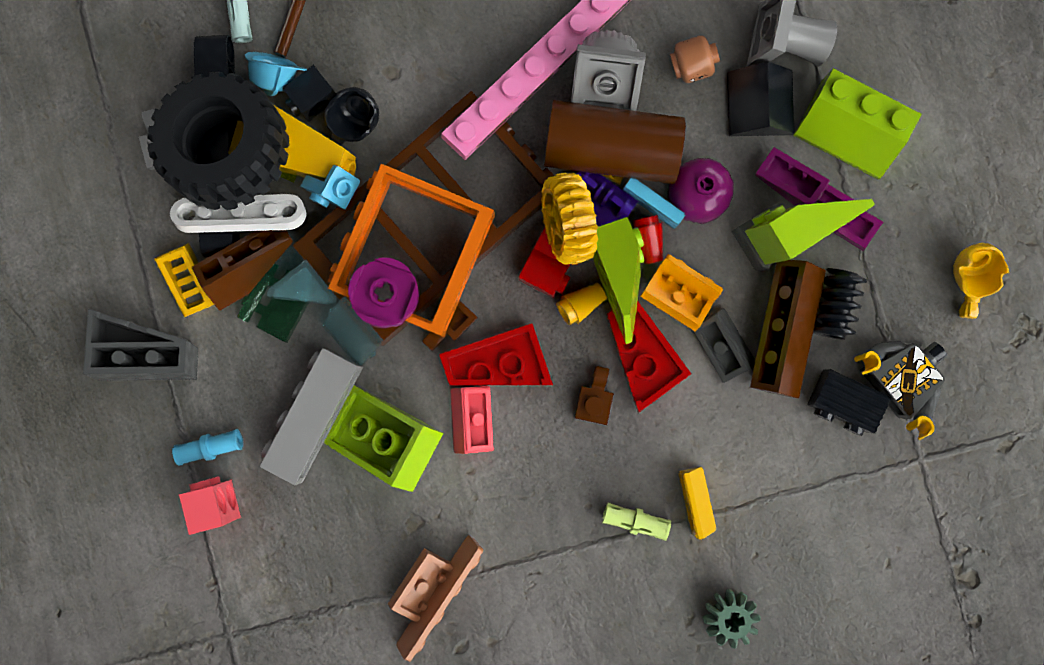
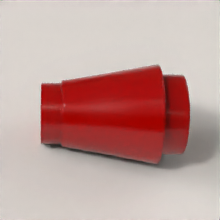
M658 215L632 220L633 227H638L643 239L644 246L641 247L644 256V264L663 261V222H659Z

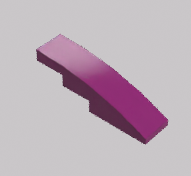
M773 147L755 174L794 206L854 200L829 185V179ZM865 211L833 233L864 251L883 224V221Z

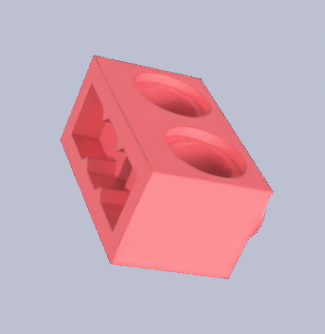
M220 476L190 484L189 492L179 494L189 535L218 528L241 518L232 480L221 482Z

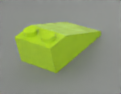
M872 199L796 205L787 209L780 205L771 211L768 209L752 219L754 225L745 230V233L765 265L791 260L873 207L875 203Z
M626 217L598 227L597 250L593 256V262L624 341L628 344L633 340L641 278L640 263L644 262L641 247L644 246L638 227L632 229L630 221Z
M354 385L324 444L391 487L413 492L443 433Z

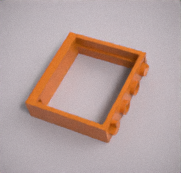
M381 164L378 172L374 171L372 178L368 180L366 188L370 191L365 202L360 201L355 210L353 219L356 220V224L352 233L347 232L342 240L340 250L343 251L339 263H334L330 269L331 274L328 279L330 285L328 289L349 298V287L347 285L391 183L460 211L476 219L433 321L416 314H412L405 320L408 323L444 337L493 222L495 212L486 206Z

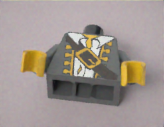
M901 341L881 342L875 344L867 352L854 357L855 362L861 360L864 362L865 366L860 371L874 389L891 397L888 406L896 416L902 419L913 418V421L906 425L908 431L917 428L919 430L918 440L934 432L932 418L941 394L940 386L945 381L944 376L936 368V365L947 357V353L941 345L933 342L922 350L916 343L905 344Z

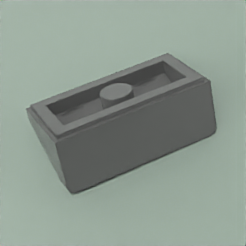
M724 308L705 318L697 331H693L723 383L755 366L754 357Z

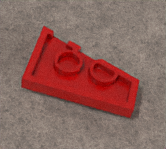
M637 301L633 340L631 343H625L613 310L606 314L638 413L692 374L639 301Z
M532 323L439 354L449 385H553Z

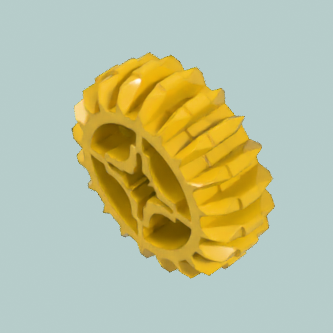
M564 172L548 177L544 181L541 191V211L548 241L552 247V253L563 265H575L593 258L597 250L596 243L598 241L597 215L594 212V203L591 201L590 191L587 190V185L579 174H567Z

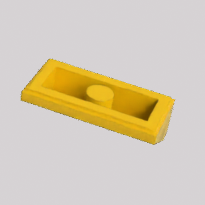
M702 467L681 470L678 474L691 533L697 539H704L716 530L704 470Z

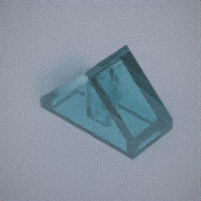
M307 260L303 261L271 286L267 293L268 298L336 305V295L328 289L327 284Z

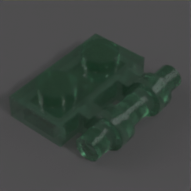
M275 263L249 295L243 297L240 303L243 306L237 317L249 323L253 313H259L262 317L256 327L288 343L318 286L289 270L286 271L280 281L274 277L279 267ZM268 286L276 289L268 306L260 303Z

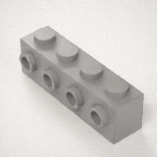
M322 348L321 352L316 351L313 354L307 367L310 372L305 382L301 380L292 394V398L295 399L289 411L285 410L277 422L276 427L279 428L275 439H270L261 452V457L264 459L260 467L294 486L303 483L363 369V366L326 348Z

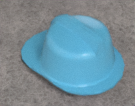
M248 52L245 54V58L248 60L250 81L259 88H262L268 96H275L277 92L284 91L282 88L294 80L298 70L307 71L306 68L299 67L294 62L280 56L261 52Z

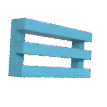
M630 178L623 191L639 201V205L653 215H658L660 220L673 229L679 225L685 216V213L637 179Z

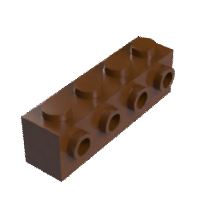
M786 260L776 263L750 388L799 399L825 279V269L808 261Z

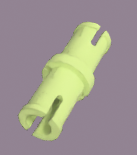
M609 502L606 504L602 523L622 527L630 530V533L634 535L641 533L664 541L667 540L671 528V520L643 513V509H627Z

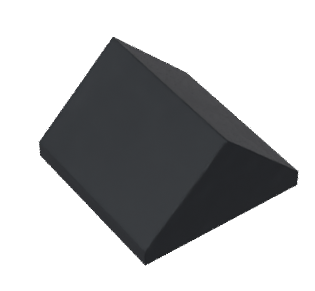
M767 61L727 73L729 136L794 135L792 70Z

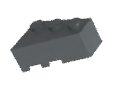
M88 309L84 375L98 381L197 380L198 347L189 341Z

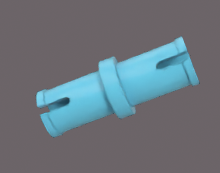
M238 429L215 436L210 434L202 435L199 440L174 445V448H172L173 458L178 466L200 459H205L206 461L216 458V455L242 450L243 438Z

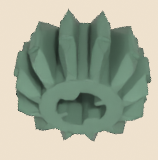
M731 589L726 590L725 599L718 593H715L714 599L718 603L716 605L706 603L705 608L712 614L702 617L703 622L710 625L706 630L707 634L710 637L716 636V642L720 646H723L728 641L730 647L736 649L738 639H741L745 645H749L750 641L746 635L748 632L757 635L758 630L752 624L761 621V617L757 613H753L757 608L754 601H747V595L743 592H740L735 597ZM734 612L738 618L732 619V624L729 625L725 619H730L731 613Z

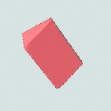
M490 386L452 388L451 410L454 452L468 454L494 451Z

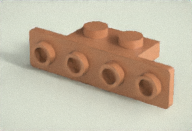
M468 535L450 562L424 548L388 602L391 610L411 619V622L396 644L403 659L411 662L416 653L422 650L427 636L433 627L441 621L444 610L452 598L460 592L463 581L471 569H474L479 563L483 548L471 536Z

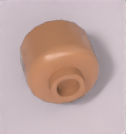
M697 36L677 43L674 53L670 54L676 78H682L685 83H692L711 77L715 72L714 64L720 62L716 44H709L704 36Z

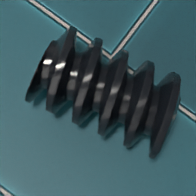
M827 268L826 271L832 274V276H826L824 284L830 288L823 289L821 297L828 301L820 302L818 307L819 310L826 314L816 316V322L823 327L814 328L813 333L823 337L845 340V336L856 334L855 330L848 327V323L859 321L858 317L850 313L851 310L861 309L862 305L853 301V297L864 296V292L857 289L856 284L867 283V279L854 272Z

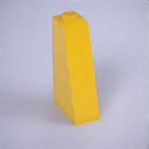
M274 105L286 124L285 132L289 135V147L284 148L289 155L287 163L279 167L281 172L304 178L306 175L325 181L332 166L336 165L353 176L355 175L356 157ZM242 121L237 122L228 151L229 154L235 150L242 138L244 126Z

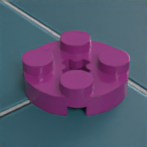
M382 257L374 259L375 261L369 262L366 265L363 264L354 272L349 283L348 295L352 308L362 321L378 328L400 326L413 314L418 304L419 290L415 277L405 264L396 259ZM384 284L390 285L389 290L393 293L392 298H386L384 302L378 301L379 296L374 293L375 289H382Z

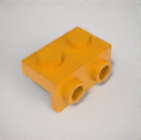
M668 254L656 269L640 297L696 332L713 303L721 295L723 288L715 284L710 278L701 275L687 266L682 260Z

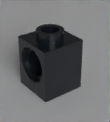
M314 64L282 88L289 96L284 101L296 117L303 114L308 122L323 112L336 94Z

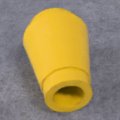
M595 283L594 285L561 296L562 300L557 302L556 306L568 325L574 322L579 324L605 301L607 296L601 285Z

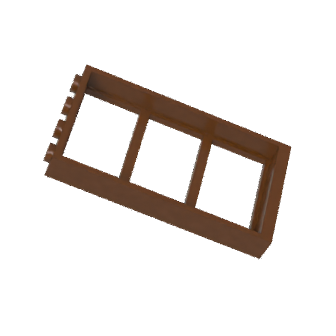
M470 91L388 162L386 166L400 171L418 155L449 192L472 201L426 148L468 109L478 97ZM507 122L503 123L494 132L496 137L543 188L544 181L548 177L554 176L548 168L542 170L534 162L537 159L534 152L525 143L522 146L518 144L513 138L515 132ZM368 181L355 191L346 210L336 207L293 245L296 251L328 287L330 285V282H328L331 274L330 269L333 263L316 243L357 208L360 201L365 202L370 191L366 188ZM541 191L500 227L496 228L493 223L491 224L487 233L488 237L482 245L474 267L542 208ZM380 207L376 219L433 283L429 289L419 296L418 304L413 314L419 316L445 293L456 265L441 277ZM332 291L381 346L387 344L409 324L404 321L403 324L397 327L378 328L371 326L360 319L352 308L348 297Z

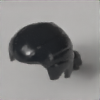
M349 87L338 91L332 97L324 111V121L331 132L329 139L341 146L345 141L358 142L363 140L376 128L379 121V108L368 91L358 87Z

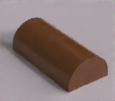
M553 100L544 167L675 184L683 155L686 129L685 118Z

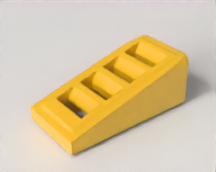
M189 243L154 258L184 317L214 305L202 290L192 270V266L196 265L198 261ZM182 257L185 263L173 267L171 261ZM188 269L190 275L178 280L176 274ZM193 281L195 282L196 287L183 292L181 286ZM198 293L201 294L202 299L190 304L187 303L186 298Z

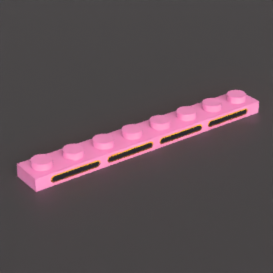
M581 0L442 132L441 138L466 160L577 53L578 44L582 45L585 38L591 33L599 32L631 0Z

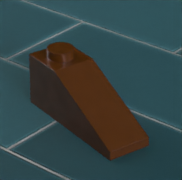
M287 230L254 231L192 266V270L202 290L220 311L248 295L293 241Z

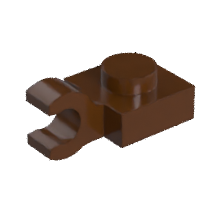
M459 300L445 336L442 337L430 332L422 342L433 352L447 335L456 341L478 317Z
M595 366L591 388L581 386L575 419L607 425L614 395L613 392L604 391L610 369Z

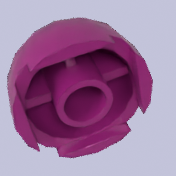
M696 158L680 166L675 184H669L668 200L669 203L685 213L683 220L706 224L718 219L729 208L734 195V182L730 172L720 162L710 158Z

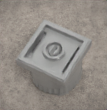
M606 30L605 32L591 33L585 38L583 44H578L571 102L637 111L646 52H640L631 36L623 35L622 32L617 33L615 30Z

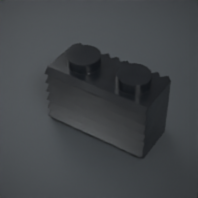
M823 369L807 405L815 408L814 415L829 422H832L834 418L845 423L844 429L862 436L864 432L874 434L877 432L891 397L832 369Z

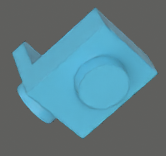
M333 165L325 181L306 175L300 186L311 192L309 199L327 208L329 203L346 210L360 184V180L341 167Z

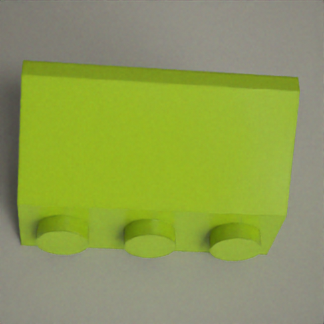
M833 68L822 79L793 136L879 180L907 144L922 114Z

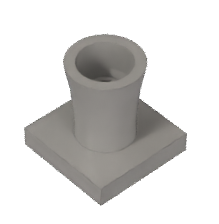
M765 0L759 5L747 66L767 61L771 62L785 53V51L820 66L828 59L834 47L837 36V23L834 20L814 19L793 14L796 0Z

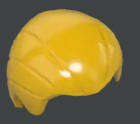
M978 243L968 246L960 252L953 265L955 281L965 294V301L959 309V316L961 318L977 319L980 298L998 292L1004 285L1002 277L1009 272V268L1002 252L992 244Z

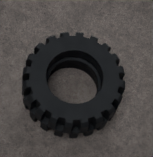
M210 72L209 77L199 74L191 77L192 81L189 83L180 82L174 86L177 89L171 95L167 93L161 99L163 105L160 109H155L151 117L154 125L149 126L147 138L152 143H149L147 148L149 157L154 160L153 166L155 170L164 178V181L182 196L198 206L203 205L207 209L218 210L221 205L225 210L238 208L237 203L242 202L246 206L255 202L254 196L259 193L265 195L270 190L268 187L272 180L278 181L282 174L279 169L280 165L287 163L289 154L284 148L289 147V135L285 132L286 124L283 118L258 86L250 80H244L240 75L229 73L226 77L223 72ZM237 120L243 122L242 138L230 155L215 163L197 164L198 145L208 130L225 121Z

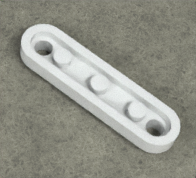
M293 194L254 196L255 202L246 206L240 202L237 203L238 208L225 210L221 205L218 210L207 209L203 205L198 206L187 198H182L173 204L170 210V217L175 226L185 233L292 230L303 224L306 219V209L302 200ZM289 213H294L292 216L286 217ZM195 216L192 220H187L189 217Z

